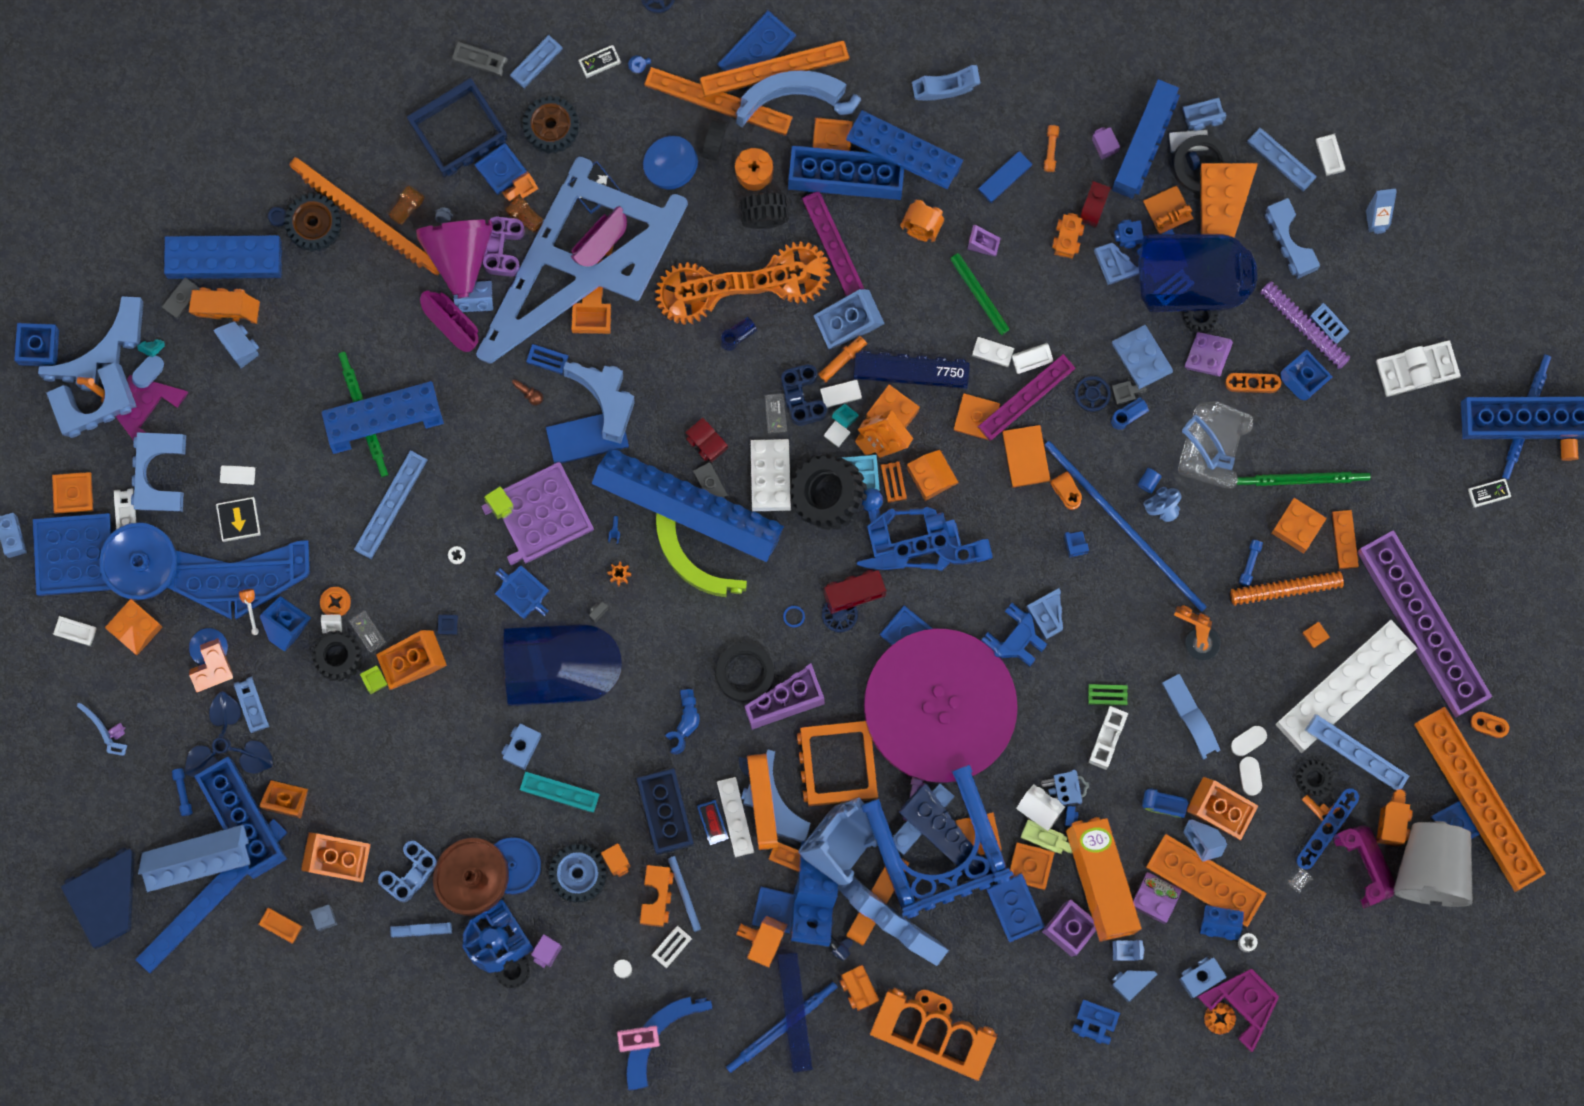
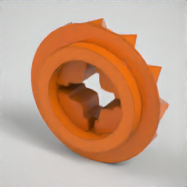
M331 587L325 590L320 598V607L326 615L342 616L350 609V596L347 591L340 587ZM331 596L336 600L340 599V609L335 605L333 607L331 606V604L333 603L332 599L330 598Z
M1218 1003L1212 1010H1206L1204 1020L1211 1032L1225 1034L1234 1027L1236 1015L1230 1006L1225 1003ZM1215 1012L1219 1015L1227 1013L1224 1017L1225 1024L1222 1022L1214 1024L1217 1019Z

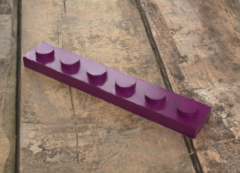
M815 192L803 197L802 201L846 297L859 289L865 290L821 193Z
M1063 354L981 423L978 428L991 441L1076 368Z

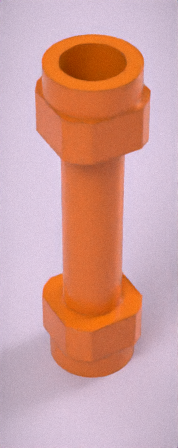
M1055 125L1048 126L1047 131L1049 141L1047 160L1044 161V171L1055 172L1056 167L1054 156L1056 138L1059 136V127Z

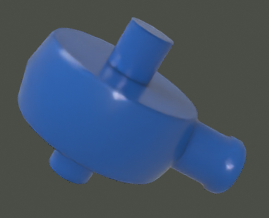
M639 55L633 56L628 62V67L634 73H641L647 64H651V59H644Z

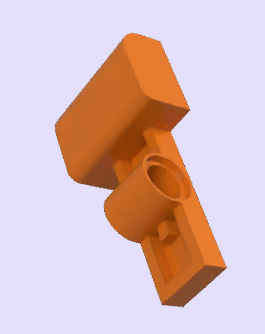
M598 287L582 299V303L573 305L572 333L610 334L611 304H602L603 287Z

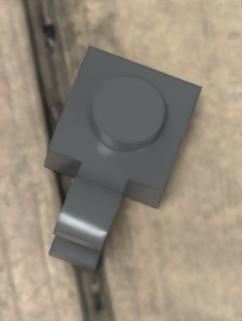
M1131 381L1112 386L1117 405L1134 401L1135 394L1147 392L1146 386L1139 389L1137 385L1132 386Z

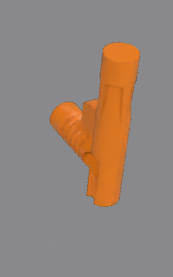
M1308 795L1302 799L1322 821V816L1327 815L1330 811L1325 804L1319 807ZM1340 807L1336 808L1333 814L1336 813L1337 810L1340 809ZM1329 823L1325 824L1328 828L1331 826Z

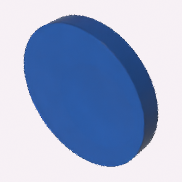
M678 136L664 137L653 143L647 150L643 161V168L647 178L652 184L661 189H676L683 186L693 177L698 165L697 153L693 146L686 139Z
M506 838L495 843L494 846L503 853L509 869L508 884L504 893L520 894L529 890L536 883L541 872V860L536 849L529 842L520 838Z

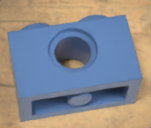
M14 513L0 516V540L4 554L8 558L27 553L18 516Z
M519 724L518 727L515 726L510 735L512 737L510 744H506L502 751L504 761L525 770L540 741L541 733L522 724ZM519 741L526 743V747L522 751H518L515 748Z
M1206 957L1198 962L1199 967L1193 970L1190 967L1181 973L1183 977L1179 980L1191 999L1226 978L1214 957L1210 960ZM1199 971H1203L1206 974L1205 982H1200L1197 979Z

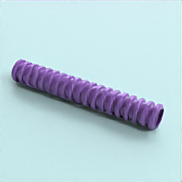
M1273 281L1267 283L1260 294H1264V298H1268L1269 303H1273V306L1277 307L1278 311H1282L1281 314L1286 315V319H1290V323H1294V327H1298L1299 332L1302 331L1303 335H1306L1307 339L1312 341V344H1316V348L1321 349V353H1325V357H1329V361H1333V365L1336 364L1337 368L1341 369L1350 360V356H1346V352H1342V348H1338V344H1334L1333 340L1324 334V331L1321 332L1320 327H1316V323H1312V319H1308V315H1304L1303 311H1300L1299 307L1294 305V302L1291 303V299L1286 298V294H1282V290H1278V286H1274Z

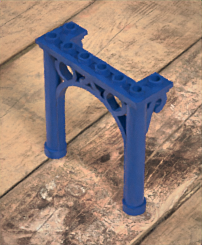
M970 765L956 769L952 773L975 832V841L967 859L949 872L938 875H926L910 869L902 861L880 800L877 799L861 805L863 813H866L901 906L902 911L900 913L903 917L912 918L919 915L918 911L922 910V908L925 911L936 907L935 903L941 901L943 904L954 901L953 897L961 894V897L970 895L975 888L979 887L980 890L991 887V882L997 881L998 884L1010 881V876L1013 875V872L1006 867L972 777L971 773L973 771ZM980 842L987 859L975 856ZM972 860H980L984 863L985 869L982 873L972 875L969 872L968 867ZM989 867H990L992 873L986 875V874L988 873ZM964 869L965 874L974 880L957 886V879L962 875L960 871ZM904 870L907 873L917 877L913 881L911 888L907 881ZM953 876V877H952V881H950L949 879H945V878H948V877ZM921 879L928 880L932 884L931 891L924 895H919L915 890L917 883ZM933 880H938V883H946L950 889L933 895L936 891V883ZM913 896H915V897H917V898H919V899H921V900L915 902V899H914Z

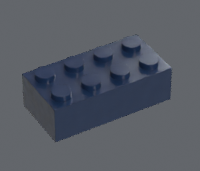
M675 769L637 778L656 856L694 846Z

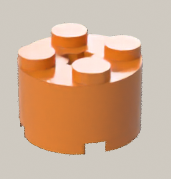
M758 148L743 150L735 163L736 178L748 190L758 191L763 189L773 178V162L767 152ZM753 167H757L756 172H752Z
M915 200L914 203L910 204L901 223V228L904 229L905 227L908 230L907 234L918 240L927 242L928 239H932L931 242H934L944 222L943 211L937 207L931 208L921 200Z

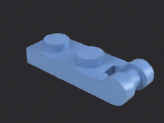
M252 676L246 678L243 682H234L233 684L250 733L268 728L269 724ZM249 687L250 692L244 694L243 689Z

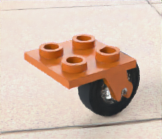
M1177 606L1174 615L1196 625L1186 638L1188 653L1198 660L1213 658L1220 649L1221 641L1219 634L1211 628L1212 621L1209 620L1210 617L1199 613V615L1192 613V609L1187 606Z

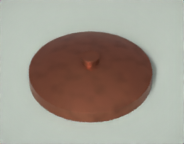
M467 838L457 841L442 853L436 863L433 874V886L436 896L446 908L454 913L464 916L484 913L498 903L507 888L509 879L508 864L503 853L486 840Z

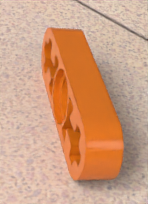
M1232 373L1227 377L1225 386L1231 392L1274 393L1279 390L1281 379L1275 374ZM1233 378H1236L1237 382H1242L1243 378H1245V388H1242L1243 384L1239 383L1236 385V387H1233V384L1229 382L1232 381ZM1261 378H1264V383H1268L1271 379H1274V383H1277V385H1275L1274 388H1271V385L1264 384V388H1261ZM1249 379H1257L1258 386L1251 388L1248 385Z

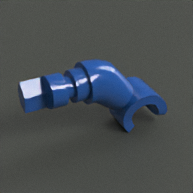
M692 689L680 690L682 706L685 707L683 715H681L682 719L676 728L677 732H669L665 735L669 740L673 738L679 739V744L671 749V753L674 755L684 751L686 747L684 737L688 738L699 725L700 716L697 713V708H694L696 699Z

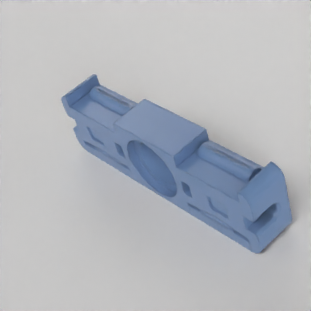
M452 923L390 927L391 937L452 934Z

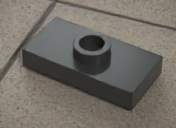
M184 278L162 308L178 319L190 304L192 290H199L200 288L187 278Z
M710 462L693 471L702 489L718 497H728Z

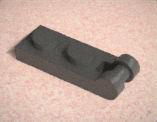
M458 42L452 61L502 77L504 72L502 69L506 65L508 58ZM492 60L497 62L496 67L491 66Z

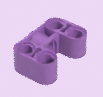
M493 217L490 219L492 226L500 224L502 228L499 231L492 230L483 258L484 268L487 273L492 275L516 276L520 269L519 261L514 256L503 255V245L506 239H521L525 234L524 225L518 219ZM514 226L521 228L518 233L511 232V228ZM491 260L497 262V265L493 268L487 266ZM508 263H515L516 267L509 270L506 268Z

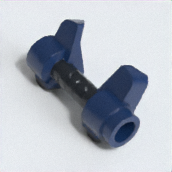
M831 936L832 956L835 959H841L843 962L851 954L848 949L853 945V942L849 938L838 943Z

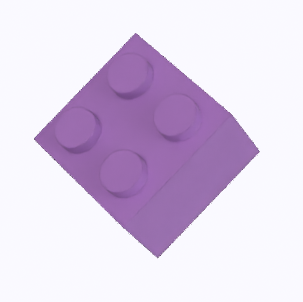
M1069 900L1062 905L1042 932L1072 957L1080 952L1095 933L1096 928L1093 918L1072 900Z

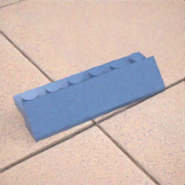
M244 825L143 852L138 875L142 874L147 892L250 864L245 846L249 843Z

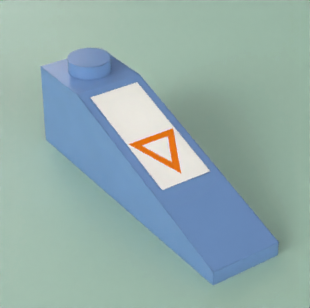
M1396 189L1380 190L1375 193L1366 209L1369 232L1374 231L1375 234L1386 232L1390 227Z

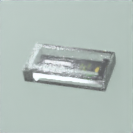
M784 394L765 395L768 434L787 432Z
M363 611L349 621L370 654L386 644V641L366 611Z

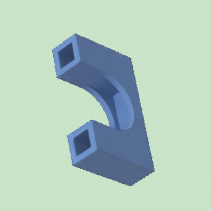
M114 362L97 370L104 386L105 399L102 406L93 413L84 414L79 410L70 387L63 385L47 392L62 435L70 438L79 436L81 431L95 429L98 427L97 424L103 421L104 423L110 422L115 419V416L128 414L132 411L131 409L137 407L120 364Z
M137 433L133 443L134 448H136V456H133V467L136 468L135 475L132 476V486L135 487L134 494L131 495V505H134L135 510L183 512L184 493L154 489L147 480L146 471L150 461L158 455H185L186 435Z

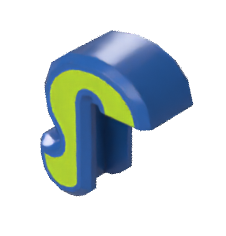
M1156 789L1145 790L1142 802L1143 809L1176 818L1185 817L1188 806L1186 798L1159 793Z

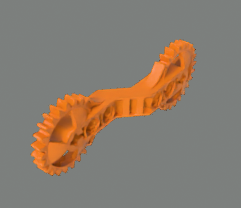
M800 241L799 246L793 242L792 248L785 245L786 251L779 249L780 256L774 254L765 268L752 272H727L717 275L710 273L702 266L698 269L696 264L691 268V264L688 262L685 267L679 263V269L672 266L671 273L667 270L665 271L667 277L660 276L663 283H657L661 289L655 291L660 295L655 299L658 302H662L658 305V308L663 309V315L668 314L667 318L669 320L674 318V322L677 324L681 319V323L684 325L687 320L693 324L694 318L700 321V315L707 317L706 310L712 312L716 303L721 298L734 294L773 292L783 300L788 297L789 302H792L795 298L797 304H799L800 299L807 303V297L814 300V294L820 296L819 289L825 290L823 283H829L825 277L831 275L826 271L830 266L824 264L828 259L822 257L824 255L822 251L817 252L818 247L814 246L812 248L810 243H807L805 246L802 241ZM794 251H798L801 262H795ZM799 269L803 271L800 272V276L797 275V273H799ZM681 272H685L687 282L681 283ZM785 273V278L778 281V275ZM811 274L821 277L820 281L810 279ZM767 277L766 283L760 285V279ZM726 281L725 288L719 289V284ZM805 283L806 294L801 295L799 284ZM707 285L708 290L701 294V288ZM666 286L675 287V292L665 289ZM685 304H691L692 315H687Z

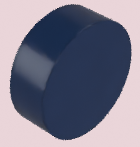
M1195 151L1186 153V160L1192 171L1199 169L1200 160Z
M281 207L272 208L268 213L269 222L275 227H281L285 224L286 211Z

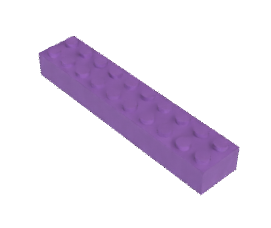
M1394 530L1360 548L1357 552L1404 633L1417 647L1415 650L1454 717L1457 718L1492 697L1491 693Z

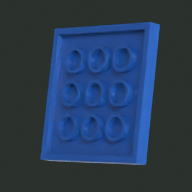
M110 513L33 519L37 596L111 590L102 577L99 563L102 547L107 538L112 534Z

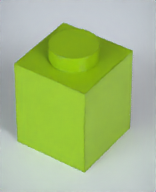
M501 486L484 497L485 502L497 519L508 517L512 513L511 510L514 509L513 503Z

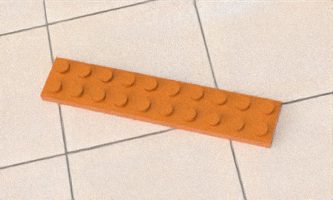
M1446 707L1414 724L1513 890L1516 892L1545 875V871Z

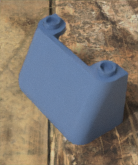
M860 798L835 805L799 850V854L806 861L839 885H847L853 880L854 872L851 868L865 849L871 846H878L866 813H863L861 805L864 803Z

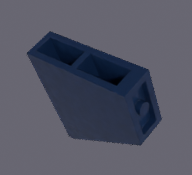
M124 848L116 852L117 856L112 859L108 857L101 860L99 866L94 869L89 867L83 870L81 876L77 878L71 877L64 881L65 885L61 886L94 949H98L131 931L135 853L131 849L127 850Z

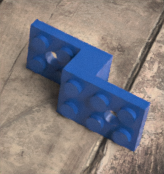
M801 855L799 879L794 889L791 941L829 946L831 943L832 911L837 899L838 883L806 861ZM807 922H814L817 927L811 928L807 925Z

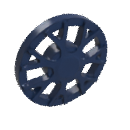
M827 603L824 605L822 620L829 630L843 633L852 629L856 624L858 618L856 606L848 612L845 609L833 613L832 619L826 620L825 614L831 613L829 608H827ZM848 614L855 615L854 621L847 619ZM833 621L838 622L836 629L830 626ZM844 621L848 624V627L845 629L841 625Z

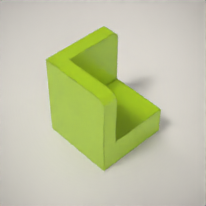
M378 666L360 674L370 694L388 686Z

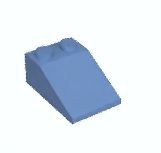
M859 289L813 315L828 349L853 340L859 335L862 336L884 324L870 291Z

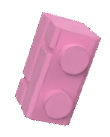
M657 1026L617 1032L620 1052L660 1046Z

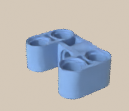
M415 841L407 842L403 848L404 854L414 862L412 864L413 867L405 877L399 879L390 871H384L378 877L380 886L400 902H407L412 898L417 890L427 881L437 863L436 858ZM412 845L418 847V852L415 855L408 854V848ZM425 858H432V866L424 867L423 860ZM388 875L392 876V884L388 886L384 885V877ZM401 888L408 890V894L404 898L398 896V891Z

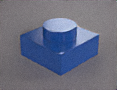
M1067 806L1065 827L1070 828L1072 823L1078 821V812H1075V807Z

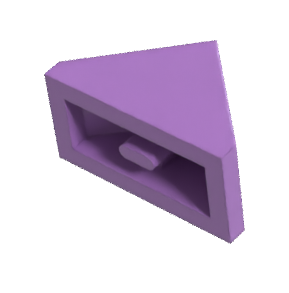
M973 225L967 250L996 256L1001 238L977 225Z

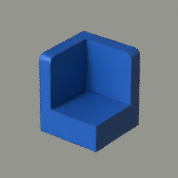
M1082 531L1071 534L1066 532L1064 534L1069 558L1088 554V543L1085 542Z

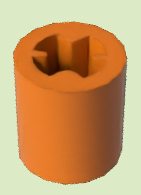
M1561 440V460L1572 461L1579 459L1578 440Z

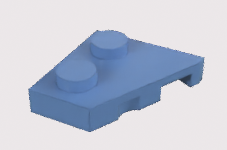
M1113 243L1095 248L1094 253L1108 285L1142 273V269L1140 267L1137 268L1129 261L1130 258L1126 254L1121 253L1119 248Z

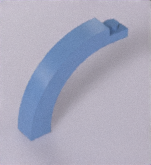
M789 71L770 76L755 84L742 96L741 105L736 112V124L743 127L759 107L774 98L785 95L800 94L813 96L834 106L845 93L846 84L829 75L812 71Z

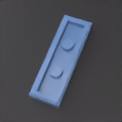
M548 35L510 74V77L522 88H525L562 50V46Z

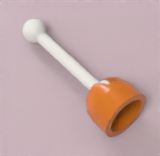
M254 589L239 591L241 601L248 606L252 625L251 633L257 635L259 630L256 628L251 606L255 599Z

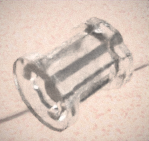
M1299 868L1298 873L1292 880H1288L1287 883L1300 894L1308 881H1312L1313 878L1304 869Z

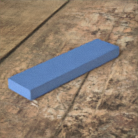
M1261 128L1247 141L1252 148L1303 192L1316 179V176Z

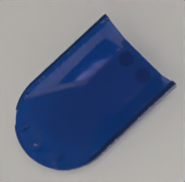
M1148 234L1143 237L1138 259L1141 298L1149 312L1229 310L1243 304L1256 287L1257 266L1250 250H1247L1234 237L1223 234Z
M591 625L504 629V664L508 706L587 702L603 697L617 683L621 673L622 658L616 642L604 630Z

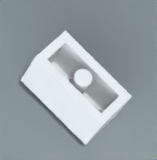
M1033 785L1016 809L1048 831L1055 824L1065 806L1059 800L1046 794L1042 788Z

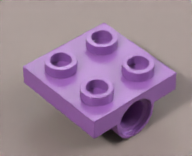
M1197 332L1185 368L1220 377L1233 341L1228 338Z

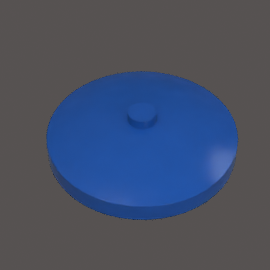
M146 523L127 524L115 530L105 541L100 553V571L108 587L118 595L132 600L150 599L163 592L173 580L177 569L176 549L171 539L159 528Z

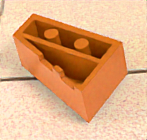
M200 288L199 290H192L189 313L202 318L220 320L221 318H233V321L238 322L239 318H243L257 324L260 301L249 296L241 289H234L231 292L222 288H217L216 291Z

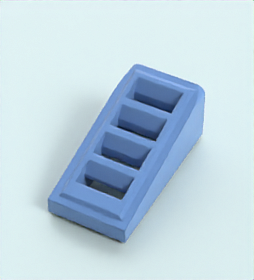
M1324 303L1309 317L1313 323H1316L1317 327H1320L1321 331L1325 332V335L1329 336V339L1333 340L1334 344H1338L1350 332ZM1324 313L1325 316L1319 320L1318 316ZM1329 318L1331 321L1324 325L1323 322ZM1335 323L1336 326L1329 331L1328 328ZM1340 328L1342 331L1335 337L1333 334Z

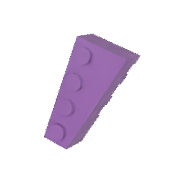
M809 664L805 669L795 673L788 680L778 684L774 689L764 693L745 706V712L752 729L825 704L824 696L812 664Z

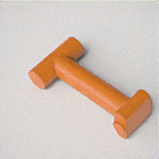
M77 378V384L85 385L102 397L101 402H104L105 390L95 384L93 378Z

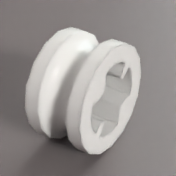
M453 547L449 550L448 558L453 564H460L465 560V552L461 547ZM456 550L460 551L462 556L460 560L457 558V561L453 560L454 556L452 555V552L455 551L456 553Z

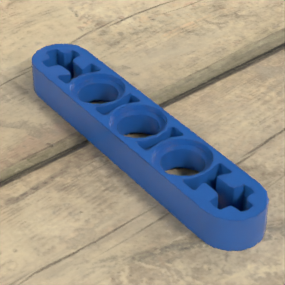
M1346 789L1342 792L1299 853L1297 865L1300 868L1310 869L1315 864L1358 803L1359 794L1356 790ZM1353 792L1355 801L1348 802L1347 806H1350V808L1347 810L1339 802L1342 801L1344 803L1347 800L1345 794ZM1338 807L1344 810V817L1341 819L1335 818L1333 814L1334 810ZM1326 823L1333 826V832L1329 835L1324 834L1322 831V827ZM1315 839L1322 842V848L1318 851L1313 850L1311 847V843ZM1307 848L1312 853L1317 854L1315 858L1313 855L1310 856L1309 861L1311 863L1309 865H1301L1302 860L1300 858L1308 855V852H1305Z

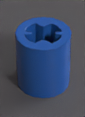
M1147 468L1137 485L1144 491L1152 493L1162 476L1156 471Z

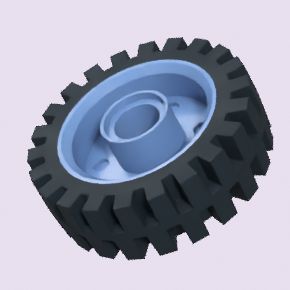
M585 845L567 846L554 856L550 864L549 879L552 888L561 898L567 901L581 903L592 900L601 892L607 878L605 862L600 854L591 847ZM575 869L583 870L581 878L576 879L573 877L572 874Z

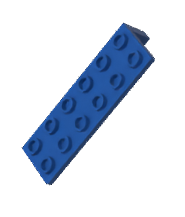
M863 110L846 137L847 141L945 189H948L953 178L957 177L963 159Z
M431 381L322 411L333 454L352 449L351 440L423 421L426 429L444 424Z

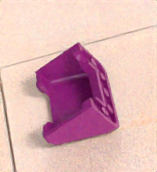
M1364 825L1340 832L1332 838L1335 847L1343 846L1347 848L1348 852L1358 849L1373 882L1365 887V896L1360 900L1363 909L1395 895V892H1393L1395 881L1369 827Z

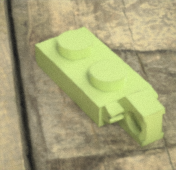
M1027 821L1020 838L1055 853L1061 854L1062 851H1066L1072 854L1070 843L1066 842L1068 838L1064 834L1052 829L1047 831L1036 822Z

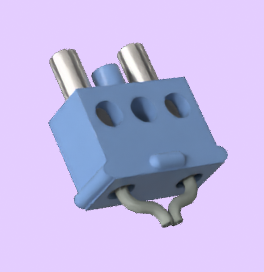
M1075 769L1072 772L1054 775L1053 779L1041 781L1042 787L1056 785V788L1048 789L1049 795H1057L1058 797L1055 799L1059 800L1063 806L1081 805L1083 803L1082 797L1086 795L1087 789L1090 788L1089 782H1085L1083 777L1077 776ZM1064 778L1065 782L1060 783L1059 779ZM1078 779H1081L1082 783L1084 785H1087L1085 786L1084 793L1082 795L1080 792ZM1066 787L1067 791L1061 792V788ZM1063 797L1069 798L1067 802H1064L1062 799Z

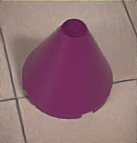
M466 220L417 229V239L453 295H457L458 298L469 297V294L473 293L493 230L492 221L488 220V223L485 224V220Z

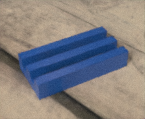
M532 344L526 363L563 375L564 366L569 356ZM536 350L557 358L563 359V361L560 362L548 357L535 354L534 351ZM532 357H533V358H536V359H539V360H542V361H546V362H549V363L558 365V366H561V367H560V368H557V367H553V366H550V365H547V364H544V363H541V362L532 360Z

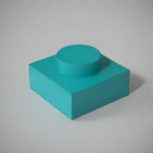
M843 404L832 415V418L844 428H848L859 417L846 404Z

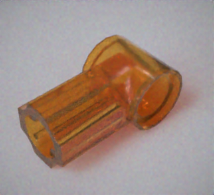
M407 186L401 193L398 203L388 214L389 217L398 224L403 225L412 211L419 208L425 196L411 186Z
M518 195L505 208V211L513 219L520 220L533 233L544 222L530 208L529 204Z

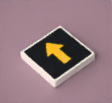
M254 497L216 504L223 542L261 535Z

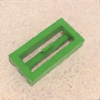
M1089 684L1088 704L1127 706L1128 685ZM1093 689L1123 690V693L1093 692ZM1092 696L1123 697V701L1092 700Z

